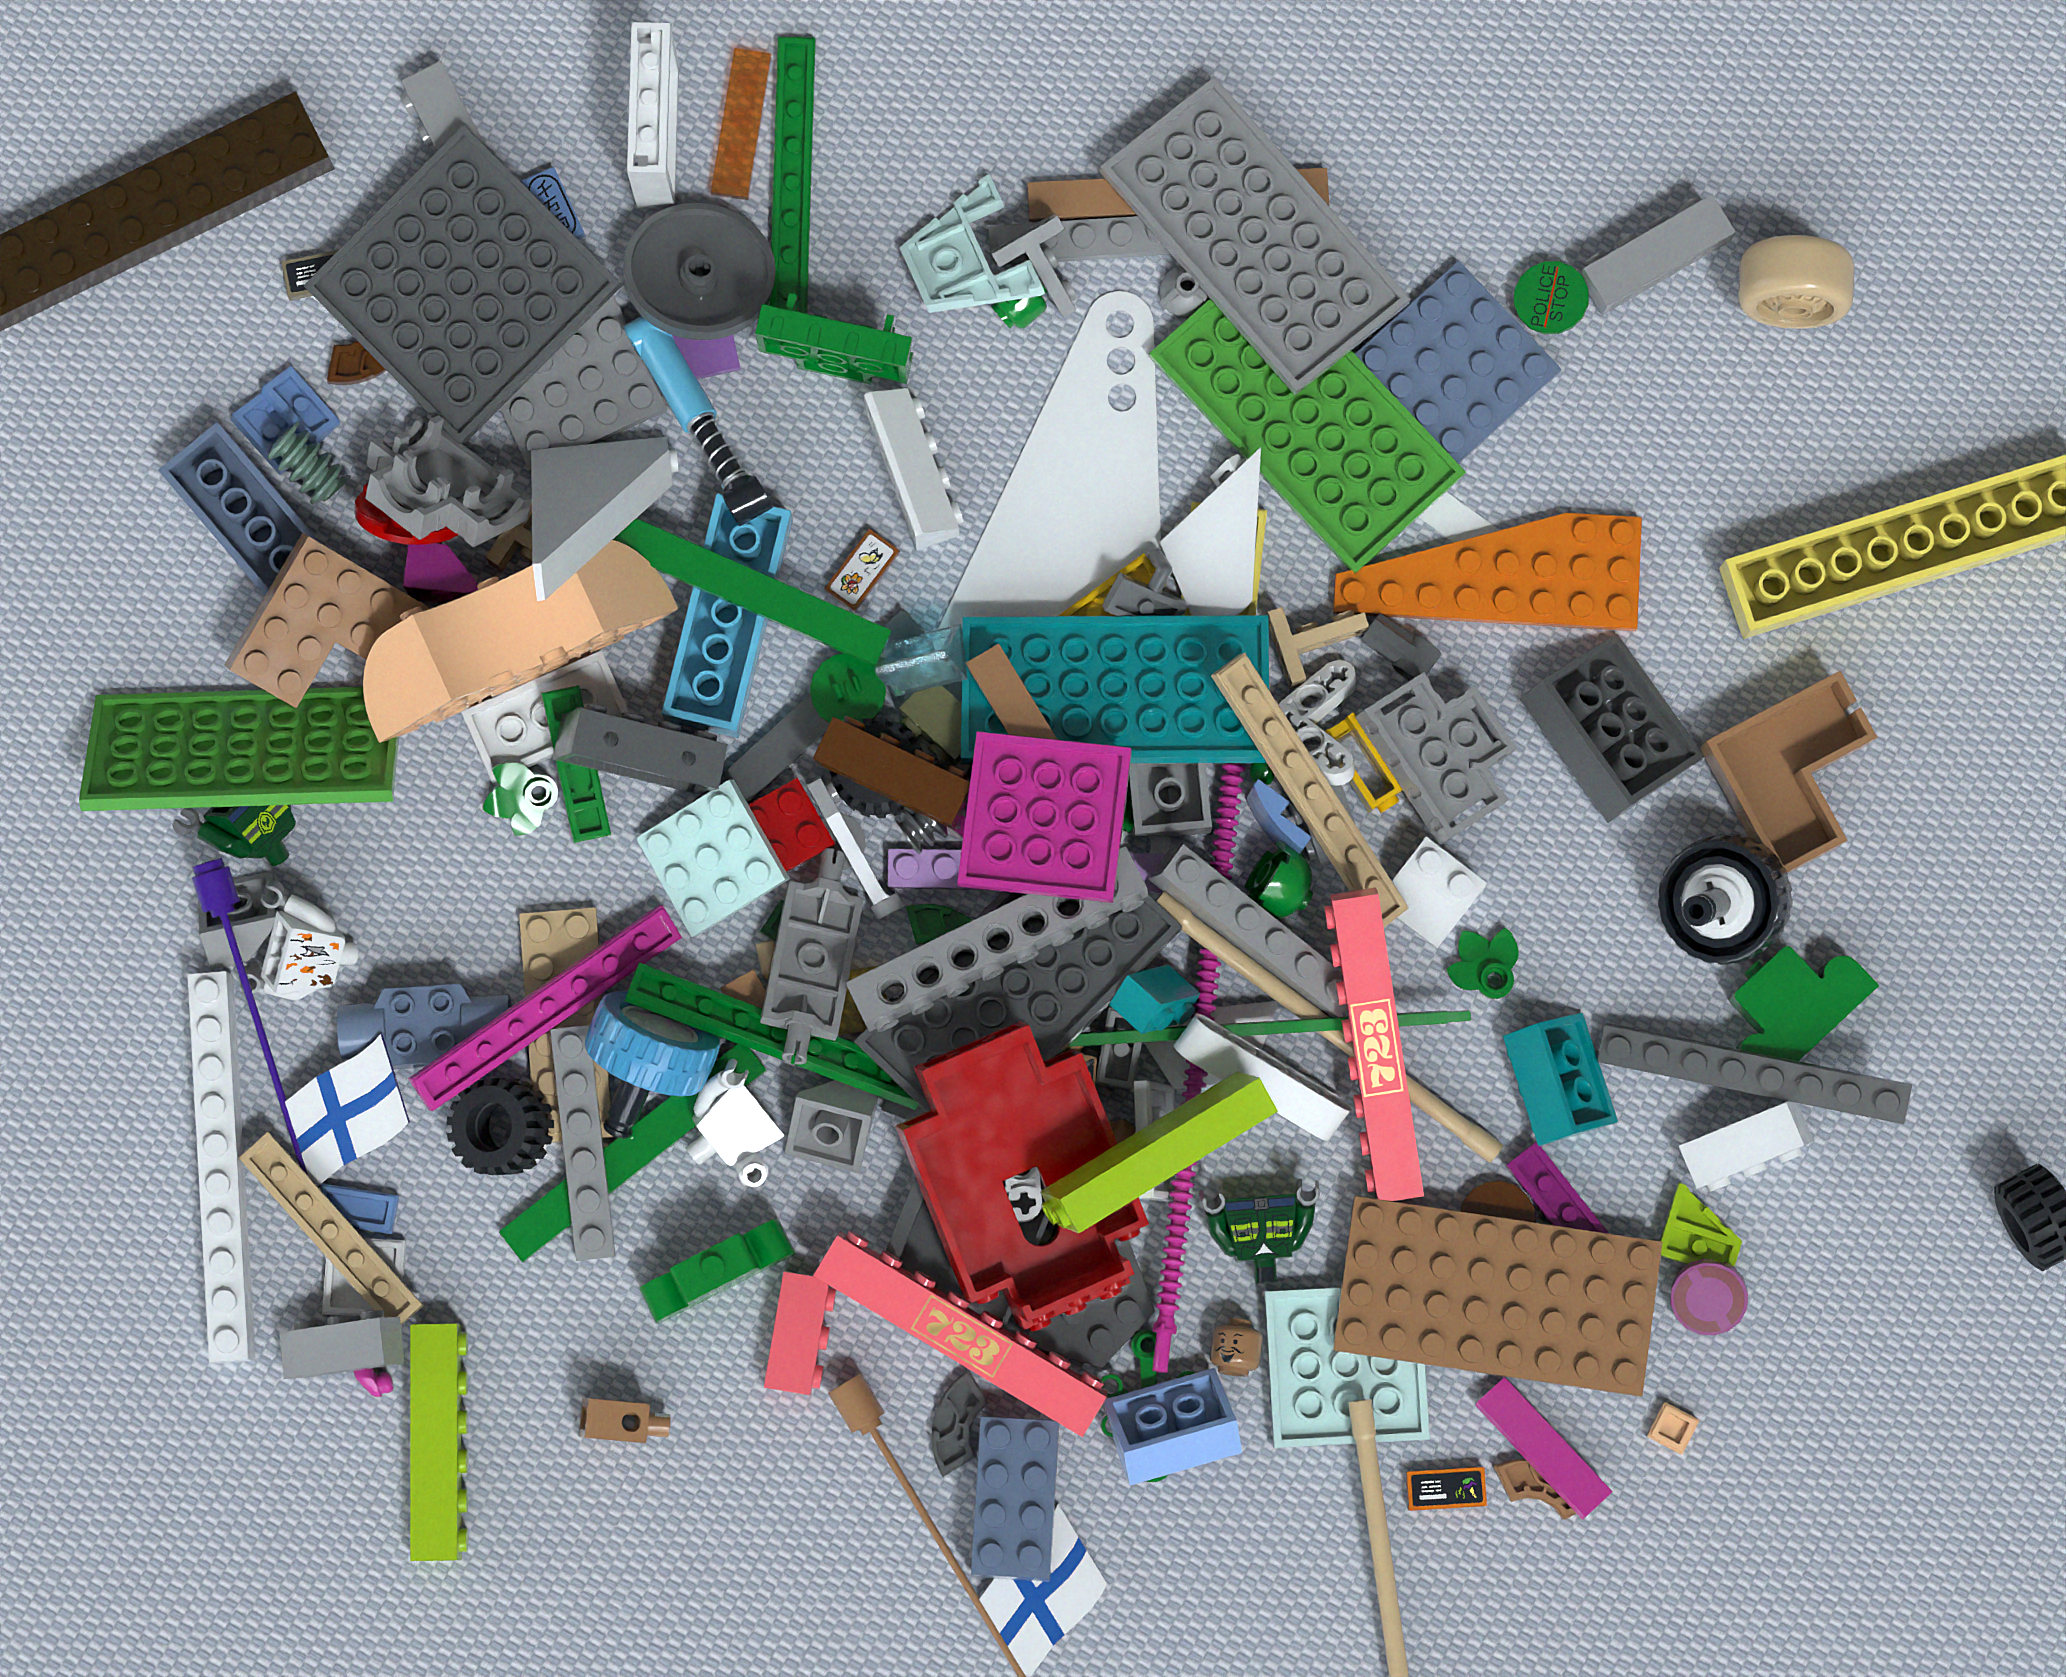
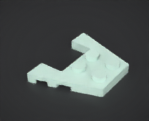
M990 174L979 180V187L968 196L963 194L954 201L955 207L938 220L935 217L900 247L929 313L1036 297L1045 294L1030 260L994 276L971 229V222L1004 208L1002 199Z

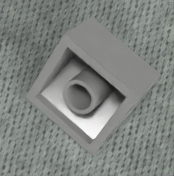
M1130 763L1129 778L1135 835L1179 837L1211 834L1212 822L1206 763Z

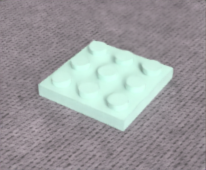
M734 779L724 782L719 786V789L708 792L636 838L691 937L699 936L790 879Z

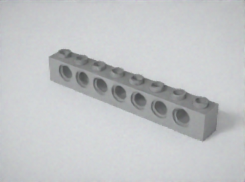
M1125 846L1120 849L1113 903L1027 894L846 982V985L868 1031L877 1029L878 1032H882L895 1026L899 1022L897 1018L909 1012H912L913 1015L925 1012L934 1005V1000L946 994L948 998L965 992L969 988V983L981 977L986 981L1000 975L1004 971V966L1016 960L1020 964L1035 958L1039 954V949L1051 943L1053 946H1059L1068 942L1074 937V932L1086 926L1088 929H1094L1103 925L1109 920V915L1121 909L1123 912H1129L1138 908L1144 903L1143 898L1148 897L1147 886ZM1067 901H1074L1080 906L1078 912L1072 916L1062 915L1059 912V908ZM1032 918H1039L1045 922L1043 929L1037 933L1025 931L1024 925ZM997 935H1004L1010 939L1007 947L1002 950H993L989 947V942ZM962 952H970L975 956L972 964L967 967L956 966L954 960ZM927 969L937 970L939 972L937 981L929 985L921 983L919 977L923 971ZM900 986L904 989V994L898 1001L890 1002L884 999V994L888 988Z

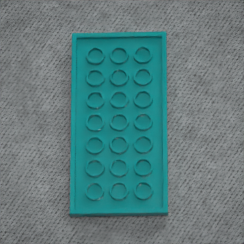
M1268 615L962 617L961 764H973L977 732L1008 735L966 666V662L998 643L1058 740L1128 747L1132 749L1131 763H1267L1211 675L1239 654L1245 653L1269 689Z

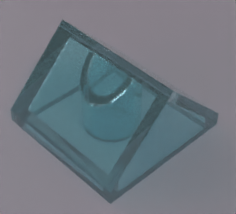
M961 624L890 641L875 666L877 676L896 697L968 679Z

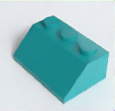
M1583 1012L1536 1023L1503 1036L1507 1048V1056L1512 1063L1518 1082L1519 1093L1524 1100L1530 1119L1531 1130L1536 1137L1538 1146L1618 1123Z

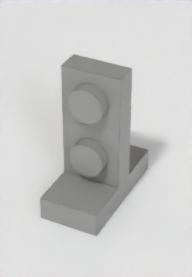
M1054 213L990 251L999 267L1026 252L1064 318L1076 311L1072 301L1077 299L1078 296L1067 278L1060 282L1054 271V268L1059 266V263L1049 246L1041 249L1039 245L1065 229L1057 214Z

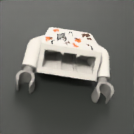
M275 880L268 881L266 887L277 892L278 897L270 898L262 894L260 898L262 904L266 908L271 909L280 905L284 907V911H277L263 968L261 969L254 964L244 966L247 977L255 980H249L253 994L261 988L264 989L265 994L296 1001L320 988L331 987L335 983L339 965L356 964L358 959L357 945L354 942H345V937L337 929L334 919L317 906L293 894L290 897L284 895L285 890L280 882Z

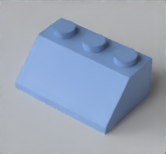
M1215 1368L1108 1398L1104 1401L1118 1456L1129 1485L1242 1453L1237 1419Z

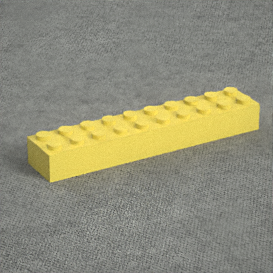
M2066 455L1726 559L1719 567L1742 638L1746 639L2066 540Z

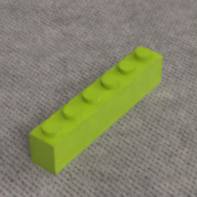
M410 1324V1561L462 1560V1552H468V1528H462V1513L468 1512L469 1505L468 1489H462V1473H468L469 1464L468 1450H462V1434H468V1411L462 1410V1395L468 1394V1372L461 1371V1355H468V1333L461 1332L460 1324Z

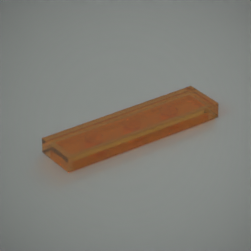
M734 48L711 186V195L749 200L772 60L771 53Z

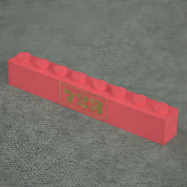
M1376 887L1330 894L1331 905L1324 906L1327 929H1335L1337 940L1336 944H1330L1333 967L1341 966L1343 981L1336 982L1339 1005L1346 1004L1348 1019L1341 1021L1345 1043L1352 1042L1354 1057L1347 1058L1351 1081L1358 1080L1360 1094L1353 1095L1356 1118L1364 1117L1366 1132L1359 1133L1362 1156H1370L1371 1169L1364 1170L1368 1193L1375 1192L1377 1199L1386 1201L1424 1196L1379 894Z
M851 1230L847 1234L842 1231L838 1233L813 1276L1079 1436H1084L1107 1398L1108 1391L1102 1388L1104 1385L1102 1380L1089 1372L1084 1371L1080 1375L1068 1368L1071 1364L1070 1361L1056 1352L1051 1351L1047 1355L1035 1348L1037 1342L1020 1331L1013 1335L1003 1329L1002 1325L1004 1322L993 1314L983 1311L980 1315L968 1308L970 1302L958 1293L950 1291L947 1295L934 1287L937 1282L920 1271H916L913 1275L901 1267L903 1262L893 1254L884 1250L881 1254H878L868 1248L869 1241L858 1233Z

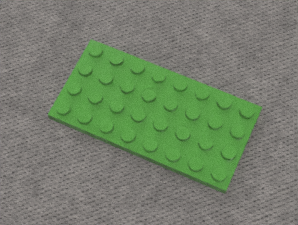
M1209 299L1149 353V358L1243 458L1248 460L1261 447L1260 474L1263 479L1354 574L1366 566L1466 474V471L1352 351L1347 353L1297 395H1294L1215 303Z
M363 687L308 688L297 708L265 690L96 695L79 795L81 811L393 802L399 737L379 743L368 718Z

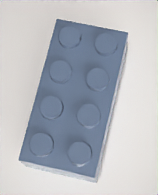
M980 1417L971 1564L972 1577L1050 1582L1059 1442L1058 1422Z

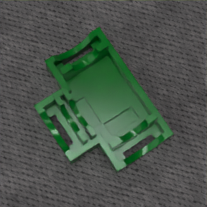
M789 293L786 309L762 304L755 332L759 352L794 359L797 363V369L871 385L872 378L876 377L907 384L914 353L910 352L913 339L910 336L895 333L893 315H886L882 331L867 325L860 324L859 326L828 319L826 316L800 313L799 306H796L797 294Z

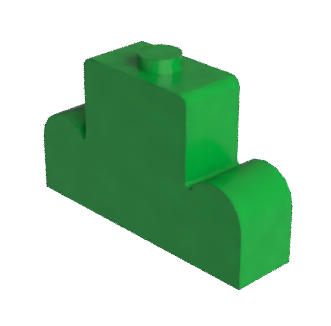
M1785 946L1766 963L1760 958L1743 973L1748 980L1729 997L1730 1004L1757 1031V1034H1752L1740 1041L1736 1049L1799 1061L1876 990L1879 985L1851 957L1844 955L1836 956L1823 964L1817 975L1793 948Z
M775 1218L743 1235L738 1233L672 1266L670 1272L649 1281L638 1289L655 1323L660 1324L796 1255V1252L780 1220Z

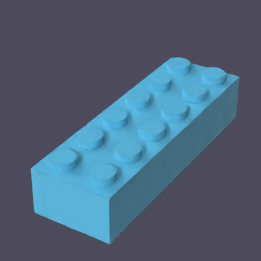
M717 493L703 548L778 580L793 522L792 513L790 510L773 507L771 510L739 527L722 495ZM693 587L661 713L664 721L739 738L768 620Z

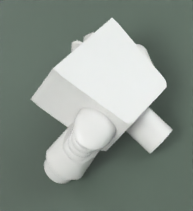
M731 1059L728 1061L725 1070L708 1079L703 1089L699 1092L693 1108L695 1115L692 1119L702 1135L685 1149L699 1166L718 1152L728 1166H734L740 1182L744 1186L756 1187L761 1185L768 1175V1167L758 1155V1151L781 1139L784 1135L779 1126L744 1085L749 1071L745 1070L742 1074L733 1072L738 1061Z

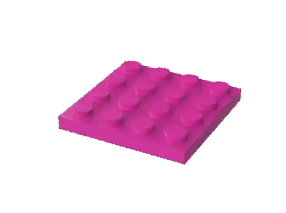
M977 732L957 881L958 886L1113 903L1132 749L1119 746Z

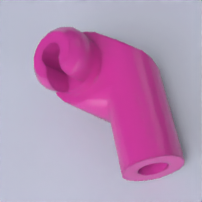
M373 1368L353 1371L356 1380L371 1396L382 1397V1394L391 1393L394 1389L391 1375L387 1372L376 1375Z

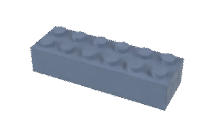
M218 422L213 424L158 469L264 596L302 533L319 542Z

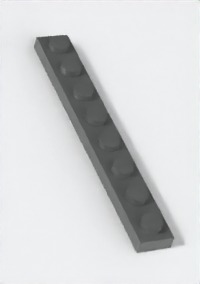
M1611 1023L1604 1024L1598 1056L1599 1063L1899 1124H1905L1913 1085Z

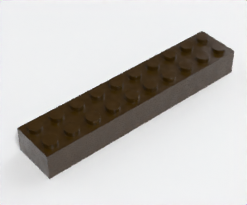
M295 91L0 234V332L334 170L335 168L297 92Z

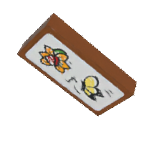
M868 529L826 585L824 591L855 613L898 557L900 550L871 529Z

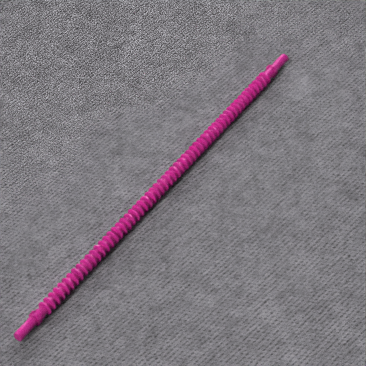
M1241 763L1222 765V769L1226 771V774L1221 775L1224 785L1219 787V790L1223 792V796L1218 797V801L1222 803V806L1217 808L1220 818L1215 820L1219 824V828L1214 830V834L1218 835V839L1213 840L1216 850L1211 852V855L1215 857V861L1210 862V866L1227 880L1232 879V876L1228 874V870L1233 869V864L1229 863V860L1235 856L1231 852V848L1236 847L1232 837L1237 836V832L1233 828L1239 824L1235 820V816L1240 814V811L1236 809V805L1241 804V800L1237 798V795L1243 791L1239 787V783L1244 782V778L1240 776V773L1245 771V767L1241 766ZM1204 947L1199 950V953L1203 955V959L1198 960V964L1202 966V969L1197 971L1200 981L1195 983V986L1199 987L1200 996L1198 997V1002L1194 1003L1193 1007L1196 1009V1014L1204 1015L1214 1021L1215 1018L1211 1016V1011H1215L1216 1007L1212 1005V1001L1217 999V995L1213 994V991L1219 987L1215 983V979L1220 977V974L1216 972V968L1221 967V962L1217 961L1218 957ZM1187 1059L1186 1063L1190 1064V1068L1186 1069L1184 1073L1188 1075V1080L1183 1081V1085L1187 1086V1091L1182 1092V1096L1186 1097V1100L1180 1106L1201 1094L1202 1088L1207 1086L1203 1082V1077H1207L1208 1073ZM1197 1161L1175 1174L1176 1180L1171 1181V1185L1175 1186V1190L1169 1193L1173 1197V1202L1168 1203V1207L1172 1208V1213L1167 1214V1218L1171 1219V1223L1165 1226L1166 1230H1169V1236L1164 1237V1240L1168 1242V1246L1163 1247V1252L1167 1256L1161 1259V1262L1165 1264V1269L1160 1270V1274L1164 1275V1279L1158 1283L1162 1286V1292L1157 1293V1296L1161 1298V1302L1156 1304V1308L1160 1310L1157 1321L1153 1324V1332H1157L1152 1371L1167 1373L1172 1334L1177 1332V1326L1174 1323V1313L1179 1310V1306L1175 1302L1181 1298V1295L1177 1294V1288L1182 1287V1284L1178 1282V1278L1183 1277L1184 1274L1179 1268L1185 1265V1262L1181 1260V1255L1186 1254V1250L1182 1249V1245L1188 1242L1184 1238V1233L1189 1231V1228L1185 1226V1222L1190 1221V1216H1187L1186 1212L1192 1208L1188 1204V1199L1193 1198V1194L1189 1193V1189L1194 1187V1183L1190 1179L1196 1175L1192 1171V1166L1197 1165Z

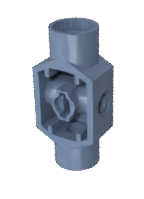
M461 984L383 989L376 1003L339 1005L337 1010V1035L340 1056L342 1059L353 1058L382 1034L393 1070L424 1068L512 1007L510 994L470 997L467 990Z

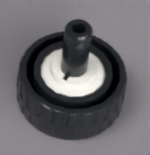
M1739 834L1709 836L1684 848L1679 854L1675 855L1670 865L1665 869L1658 889L1660 918L1669 937L1674 940L1681 950L1687 952L1689 956L1710 964L1727 965L1738 963L1765 951L1783 933L1784 927L1790 919V910L1793 904L1792 886L1788 879V873L1785 867L1782 866L1780 859L1763 843L1760 844L1748 836L1741 837Z

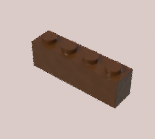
M845 716L843 721L835 717L832 718L813 756L816 764L955 830L968 803L970 788L968 779L970 775L950 765L947 771L933 765L935 758L920 750L914 749L913 753L910 754L898 748L901 742L881 732L878 737L864 732L866 725L851 717Z

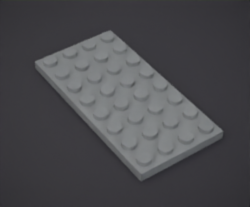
M1215 76L1100 166L1099 172L1180 265L1193 277L1201 289L1294 395H1297L1410 303L1411 299Z

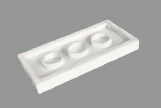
M602 650L461 712L493 783L497 780L493 775L492 768L500 763L518 762L531 767L553 757L554 752L541 693L579 685L583 705L588 703L606 707L607 714L621 717L622 713H629Z

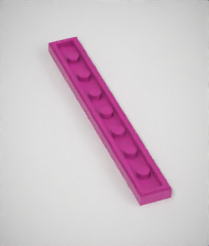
M662 905L656 906L408 1078L427 1109L433 1112L634 972L639 963H647L682 938L681 934Z

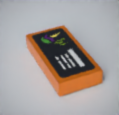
M1484 1467L1406 1472L1408 1511L1487 1506Z

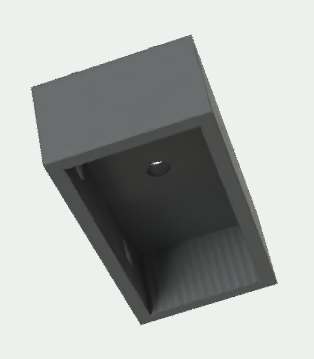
M588 703L584 705V708L575 707V710L562 714L553 760L697 795L719 789L728 744L718 742L717 735L704 731H695L694 735L680 732L681 726L676 724L658 722V726L643 723L644 717L631 713H622L621 717L607 714L606 707Z

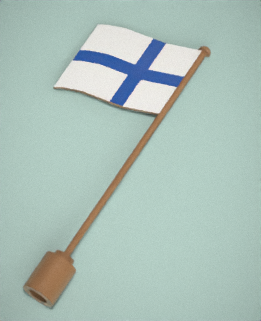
M860 1373L830 1391L828 1395L851 1433L859 1430L862 1436L869 1432L1017 1676L1031 1677L1051 1648L1092 1609L1107 1585L1059 1504H1057L1054 1511L1050 1582L993 1579L979 1598L876 1429L883 1424L879 1417L885 1412L863 1375Z

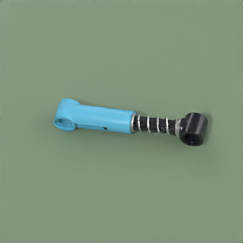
M643 316L624 325L623 329L640 359L647 366L683 431L694 433V441L702 446L701 453L709 458L708 465L711 468H715L716 479L722 481L721 488H723V492L721 495L739 527L771 510L773 506L755 475L751 476L745 472V468L740 467L737 462L739 456L732 454L730 450L731 444L726 443L722 437L724 431H719L715 425L717 411L677 347L673 336L653 326Z

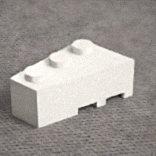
M1788 1101L1682 1144L1679 1148L1696 1189L1707 1185L1709 1192L1731 1184L1728 1176L1743 1171L1746 1178L1766 1170L1765 1161L1779 1157L1780 1162L1784 1163L1803 1155L1800 1147L1813 1143L1814 1140L1799 1104Z

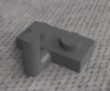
M1154 548L1148 553V559L1156 569L1148 584L1119 573L1102 604L1106 612L1116 616H1183L1188 607L1186 601L1162 591L1172 573V566L1160 549Z

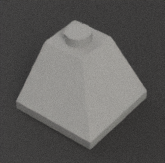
M273 871L234 879L240 901L233 903L235 911L228 913V917L243 962H247L252 958L273 929L277 909L266 908L260 899L262 894L270 898H276V892L266 887L268 881L275 880ZM198 900L199 935L210 968L235 966L221 917L212 918L210 911L202 913Z
M836 1080L799 1091L795 1100L784 1154L859 1173L879 1096Z

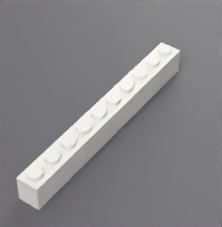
M227 971L187 974L209 1363L255 1361L244 1164L239 1159L244 1152L234 976Z

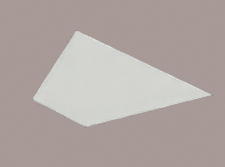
M1261 447L1160 541L1192 616H1237L1252 602Z

